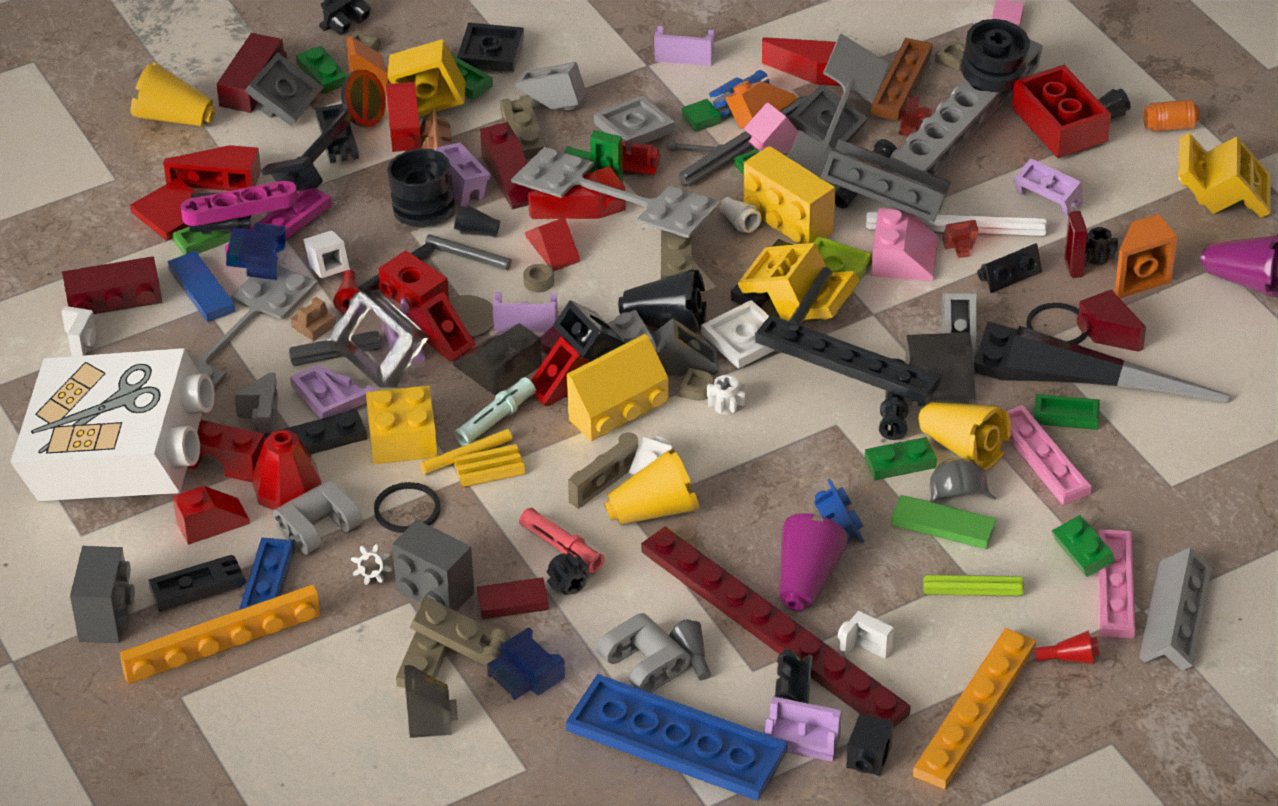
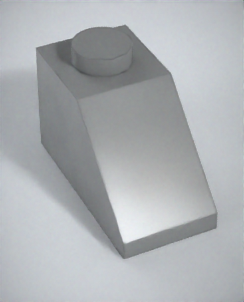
M577 62L524 71L515 83L519 90L552 110L563 108V110L574 109L579 106L587 93Z
M946 293L942 295V333L945 357L977 355L976 293Z

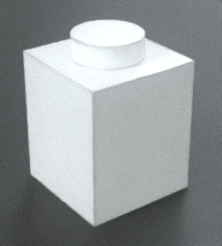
M331 230L304 239L309 266L320 278L350 270L344 241Z

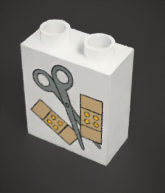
M185 348L44 358L11 464L38 501L180 493L187 466L195 465L199 458L200 441L197 430L202 413H209L214 405L215 393L212 380L208 374L199 373Z

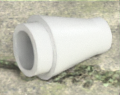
M726 197L721 201L719 211L726 216L739 232L751 233L759 227L761 214L755 205L737 201L730 197Z

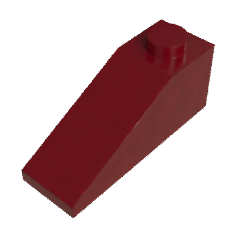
M508 122L480 129L482 158L512 210L529 205L528 193L535 191V189L511 182V179L527 164L519 140Z

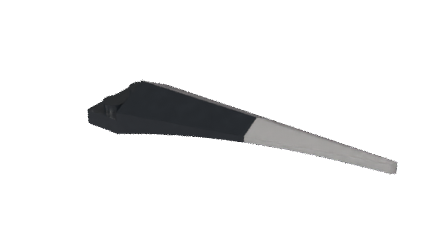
M987 322L972 368V372L999 380L1056 381L1120 386L1166 392L1222 403H1229L1232 397L1228 394L1019 326L1017 330L992 322Z

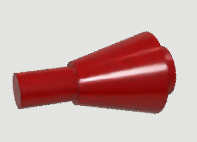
M346 270L343 273V282L333 299L335 308L344 314L357 313L364 305V297L355 282V272L353 270Z
M1089 630L1058 642L1057 645L1035 648L1036 661L1059 658L1062 661L1094 664L1093 657L1100 656L1097 636L1090 637Z

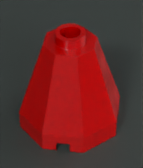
M280 430L272 432L266 438L252 475L253 487L256 491L259 505L274 510L322 484L315 461L296 433Z

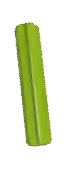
M925 575L923 579V591L926 595L1021 596L1024 590V581L1021 576Z

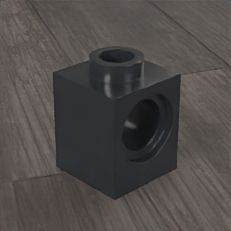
M859 714L847 744L846 768L854 769L861 773L881 776L892 747L893 722Z

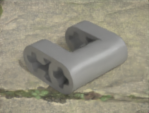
M331 480L274 509L272 514L281 533L288 540H294L295 547L304 555L321 547L320 536L311 524L314 521L328 515L344 532H349L360 526L363 521L356 504Z
M639 613L608 631L597 645L598 653L610 664L619 663L639 650L646 655L647 658L638 663L631 671L629 681L634 687L650 693L682 674L687 669L691 660L690 654L645 613Z

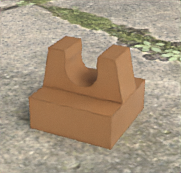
M317 297L312 299V304L306 308L303 306L299 308L298 314L291 318L292 328L312 341H315L336 326L335 316L328 312L325 302Z

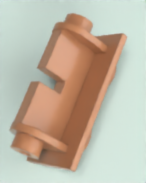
M432 108L428 119L424 118L420 127V135L423 136L424 141L422 149L435 150L436 147L452 144L450 142L452 139L450 123L444 118H436V110Z

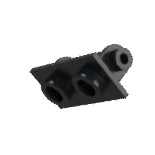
M1037 243L982 264L981 268L977 270L979 279L988 282L989 290L992 293L1042 272Z
M783 650L777 657V675L780 678L776 679L774 697L809 704L813 657L811 654L800 659L792 650Z

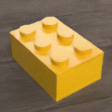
M771 146L766 147L744 162V203L755 205L761 214V220L798 244L814 243L818 236L827 238L834 233L835 187L820 179V177Z

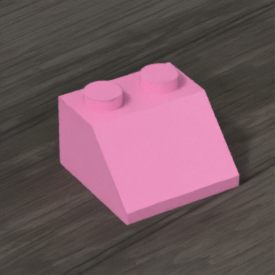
M878 208L873 243L872 276L933 281L938 236L913 214L897 209Z

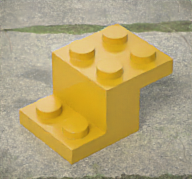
M1191 133L1180 137L1178 179L1184 187L1188 186L1195 194L1196 200L1201 206L1205 205L1212 214H1215L1243 200L1245 206L1249 210L1253 209L1260 218L1271 213V174L1238 136L1209 151H1206Z
M816 243L765 247L737 284L742 293L756 292L761 294L768 292L779 317L788 321L823 267H826V264ZM856 272L832 273L828 283L803 321L833 318L860 281Z

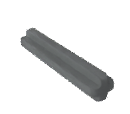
M374 330L289 348L290 361L292 365H300L379 349L382 345L381 336L378 331Z

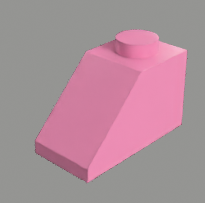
M768 102L744 128L751 136L748 142L759 152L771 146L782 154L791 151L799 132L785 115Z

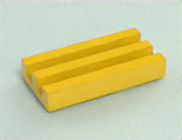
M517 444L454 457V466L462 487L525 474V466L520 453H518Z

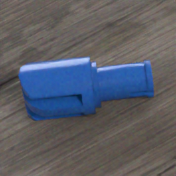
M758 70L744 80L736 77L709 93L710 97L722 95L713 101L714 107L719 108L728 105L725 98L735 92L734 86L749 80L750 84L761 82L763 78L767 77V74L763 70ZM769 79L763 81L770 84ZM729 106L718 111L721 114V118L732 113Z

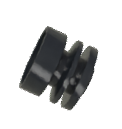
M419 148L405 151L390 161L387 172L391 189L392 208L397 220L412 227H427L441 223L453 214L455 199L448 157L442 152L433 149Z

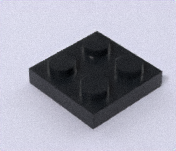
M468 22L457 58L475 68L514 72L524 39V28Z

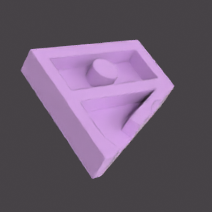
M320 365L290 377L291 387L320 419L345 413L367 403L366 392L376 391L374 387L369 385L365 389L352 384V378L342 374H335L330 369Z

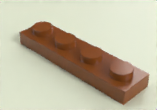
M905 37L871 104L870 115L899 121L932 54L933 43Z

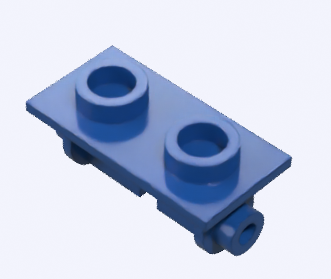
M829 478L827 481L831 489L820 491L815 495L814 504L816 508H818L823 520L824 517L831 519L845 530L848 535L847 544L856 535L861 543L865 542L859 531L860 528L864 527L854 509L849 512L847 506L852 504L843 487L836 489Z

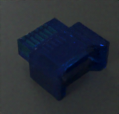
M255 223L253 230L233 228L226 254V266L246 268L247 277L278 280L277 253L285 249L286 226Z
M529 627L502 643L501 655L487 663V675L496 680L509 692L514 700L530 690L538 696L565 679L564 659L559 654H549L532 639L533 630Z

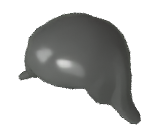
M952 458L943 461L937 466L930 477V502L932 503L944 497L981 493L991 499H997L989 492L985 471L967 458Z

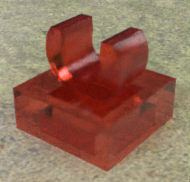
M908 94L901 115L899 135L908 137L913 127L917 131L920 129L924 121L921 120L922 118L931 117V109L927 107L918 108L920 97Z
M976 220L946 224L942 237L944 248H955L958 258L970 257L969 250L973 248L972 245H974L979 231Z

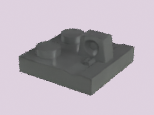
M277 52L252 80L245 92L264 106L262 112L271 118L273 114H276L290 126H293L318 97L324 87Z
M821 84L790 115L789 120L797 130H801L817 141H824L841 98ZM847 102L830 139L829 146L831 149H835L838 139L849 142L865 125L868 119Z

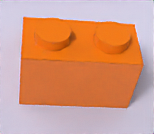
M1160 214L1133 221L1128 229L1119 251L1115 294L1119 298L1172 282L1177 235Z

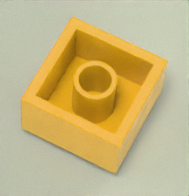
M444 39L389 55L387 77L391 84L415 82L419 117L430 114L432 108L438 112L464 104L466 81Z
M430 385L366 392L373 464L429 459L437 456Z

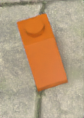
M346 37L349 73L354 70H368L374 73L381 81L385 96H387L386 84L391 82L387 77L388 66H385L383 55L354 37Z
M749 80L734 86L735 92L725 98L740 129L745 128L767 102L780 111L797 100L793 93L763 81L750 84Z

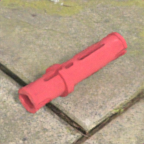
M532 507L525 509L521 514L519 524L522 527L533 532L545 542L561 551L562 554L571 552L574 557L580 555L588 565L587 570L590 573H596L603 566L604 555L586 545L585 540L579 535H571Z

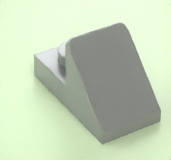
M268 373L235 394L237 416L240 418H252L253 427H258L259 433H263L264 437L265 433L274 431L278 389L276 373Z

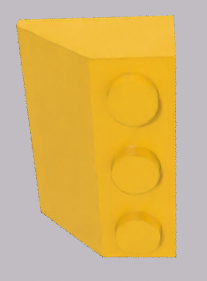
M646 334L567 373L569 421L590 441L610 433L612 430L635 420L637 417L669 401L668 376L650 338Z

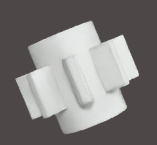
M730 375L716 377L714 385L707 384L708 407L714 406L718 413L724 415L736 413L738 405L745 406L744 383H738L737 379Z
M379 543L374 545L372 551H368L367 547L362 545L360 551L363 555L351 558V561L358 563V569L353 572V576L361 573L365 576V585H368L373 577H376L379 583L384 582V577L381 573L393 570V567L386 565V559L391 556V552L383 555L379 552ZM373 555L376 557L375 562L380 564V568L374 569L371 573L368 571L369 566L364 564V560L370 559Z

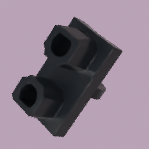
M324 0L321 3L324 21L319 24V27L323 31L332 28L342 35L352 25V20L348 16L352 15L359 22H362L369 17L371 7L365 0Z

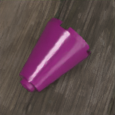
M1278 235L1214 242L1203 249L1201 265L1205 267L1206 273L1267 296L1278 297Z
M794 514L787 517L782 527L779 597L787 608L794 611H802L812 606L847 548L848 535L845 530L834 521L825 517L823 523L812 520L814 514Z

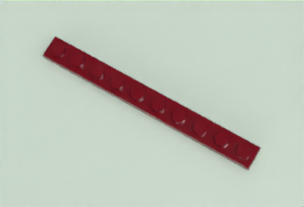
M666 526L641 543V552L778 654H781L783 650H792L800 659L811 654L813 656L811 678L859 714L893 722V728L910 715L911 705Z

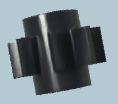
M1095 227L1087 233L1086 261L1094 265H1103L1109 259H1115L1118 239L1111 238L1110 230L1103 227Z
M571 552L559 554L548 565L546 572L550 578L547 580V583L555 592L560 590L564 595H567V593L575 594L586 585L589 575L584 570L587 569L588 565L580 555L574 557Z

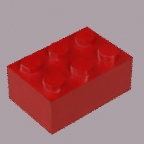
M1065 64L1014 81L1012 109L1057 158L1108 141L1111 113Z

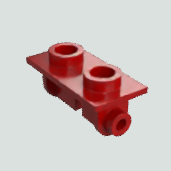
M622 142L623 171L655 175L661 158L659 148H654L652 144L632 143L631 150H627V142Z

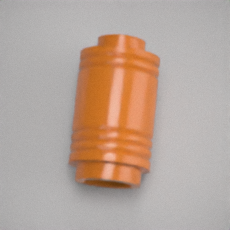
M1192 99L1150 103L1149 106L1144 107V125L1146 130L1151 129L1152 132L1194 129L1195 123L1200 121V109L1198 105H1194Z

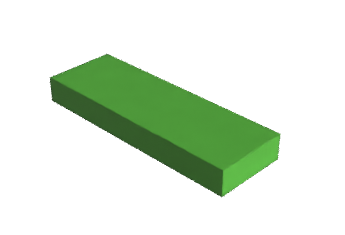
M900 495L891 516V525L987 549L996 526V518Z

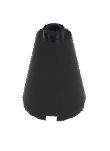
M688 270L625 290L623 297H619L618 300L619 313H629L636 310L644 324L661 327L674 318L692 332L701 331V325L706 323L707 313L706 301L702 302L701 292L705 291L702 275L699 270Z

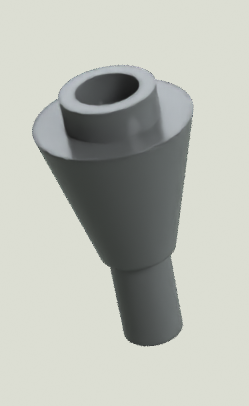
M689 619L682 620L674 626L669 636L690 654V663H692L698 679L706 680L711 676V672L704 658L705 651L701 623Z

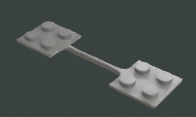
M840 34L823 74L838 82L843 87L844 92L824 141H817L800 130L788 158L820 177L831 150L829 146L830 139L849 93H855L872 104L889 63L845 35ZM828 182L835 187V191L839 189L838 185Z
M544 147L511 179L512 183L560 198L573 186L580 185L646 206L648 208L637 218V222L686 238H690L721 205L719 200L670 185L657 198L647 199L584 179L583 176L594 166V162Z
M266 261L231 296V299L249 306L250 310L203 357L191 358L199 373L208 374L215 387L226 376V372L214 368L207 363L257 313L263 312L282 320L317 285V281Z

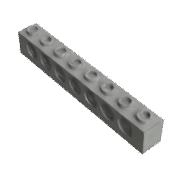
M1031 39L1024 78L1030 76L1038 68L1043 46ZM965 80L961 86L957 85L953 89L951 96L946 101L940 102L936 112L931 117H926L920 129L916 133H911L900 150L896 149L890 158L937 176L1010 98L1014 88L1005 92H989L976 88Z

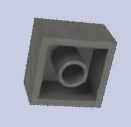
M416 520L392 544L396 590L405 597L422 602L423 598L427 596L457 611L475 593L471 546L419 520Z
M82 546L70 593L79 642L120 643L122 630H127L129 611L127 608L128 604H133L135 588L133 584H129L131 566L129 561H125L123 547Z

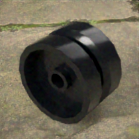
M987 19L973 24L967 31L961 72L964 79L972 86L983 91L997 93L1013 89L1014 81L1024 78L1030 47V39L1027 33L1018 25L1007 20Z

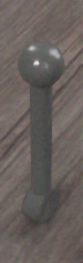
M670 140L666 146L669 151L681 149L713 152L723 144L711 147L680 144L675 140Z

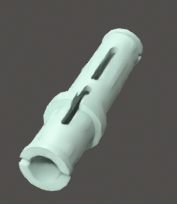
M523 377L507 391L499 392L492 403L454 431L457 441L462 446L472 443L506 415H513L521 403L536 393L534 384L528 378Z

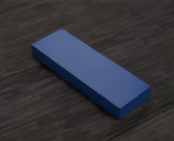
M196 251L167 261L170 272L207 322L235 312L234 302Z
M261 537L239 610L281 596L295 550L294 540Z

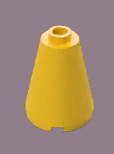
M155 62L149 63L143 70L135 89L139 90L138 99L132 98L131 114L137 118L203 127L206 122L211 123L216 112L212 99Z
M930 402L921 409L918 417L922 432L959 457L967 458L985 470L995 466L1002 458L1005 451L1000 450L1004 440L1009 442L1011 435L1009 413L995 405Z
M672 448L608 493L609 501L604 503V507L610 520L617 519L618 523L622 525L692 512L699 509V503L695 492L690 493L691 481L679 455Z

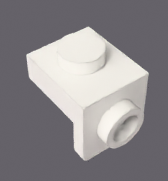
M65 306L62 310L65 332L68 333L71 355L85 356L89 347H92L96 340L97 332L93 311Z
M654 436L653 440L642 437L629 470L630 475L633 476L660 455L672 449L673 443L659 436Z
M857 611L850 621H845L839 629L840 654L847 656L857 645L886 659L893 650L894 627L882 620Z

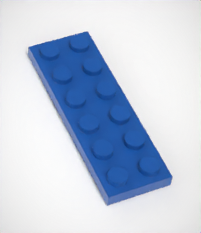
M600 674L595 676L566 721V731L756 801H759L788 749V742Z

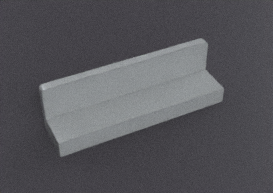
M1191 547L1159 562L1139 658L1144 663L1165 654L1181 670L1193 666L1212 567Z

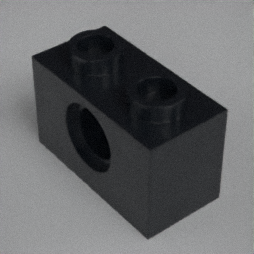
M572 300L568 302L553 324L556 330L582 357L590 361L626 344L597 312Z

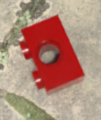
M406 250L378 268L380 291L386 297L392 298L399 304L401 299H405L409 310L427 298L444 292L449 299L448 278Z

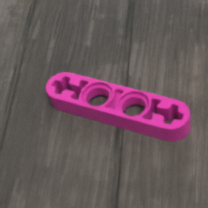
M278 181L191 198L181 204L182 221L190 226H199L289 208L297 203L296 185L290 181Z

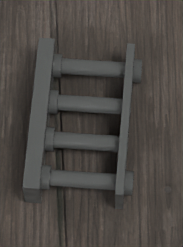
M838 139L835 149L832 148L830 150L820 179L933 223L938 211L941 209L951 183L948 180L842 139Z

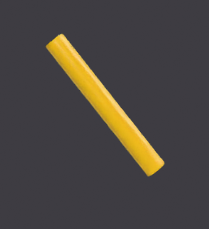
M509 429L433 457L420 463L421 470L426 475L454 464V457L490 450L513 440L512 434Z

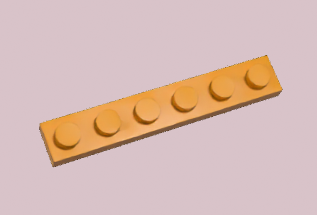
M310 585L121 651L119 653L124 677L127 683L130 684L320 617L318 593L314 585Z
M1007 628L1003 630L915 764L913 777L944 790L947 788L1035 651V639Z

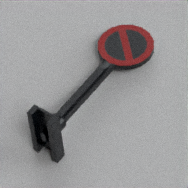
M354 70L348 74L341 90L343 112L301 157L267 164L261 170L264 176L272 175L275 182L290 181L296 185L297 191L318 188L323 179L313 164L315 160L351 121L359 127H373L384 116L386 96L382 83L377 76L368 70Z

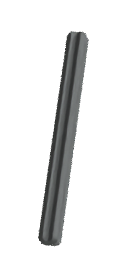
M800 96L796 101L779 112L789 119L790 115L808 96ZM745 131L681 171L679 178L682 185L691 186L753 147L748 142L751 136Z

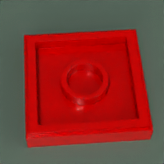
M176 178L130 204L131 213L166 241H169L173 238L174 232L189 227V225L182 221L181 204L185 200L191 199V193L197 192L179 178Z

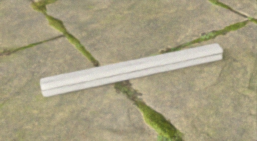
M867 212L866 228L868 230L876 229L878 212ZM937 214L933 223L916 216L930 230L941 233L1045 236L1047 231V222L1044 218Z

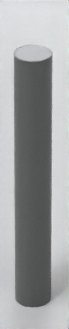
M428 234L425 239V243H429L435 249L507 271L512 264V259L434 235Z

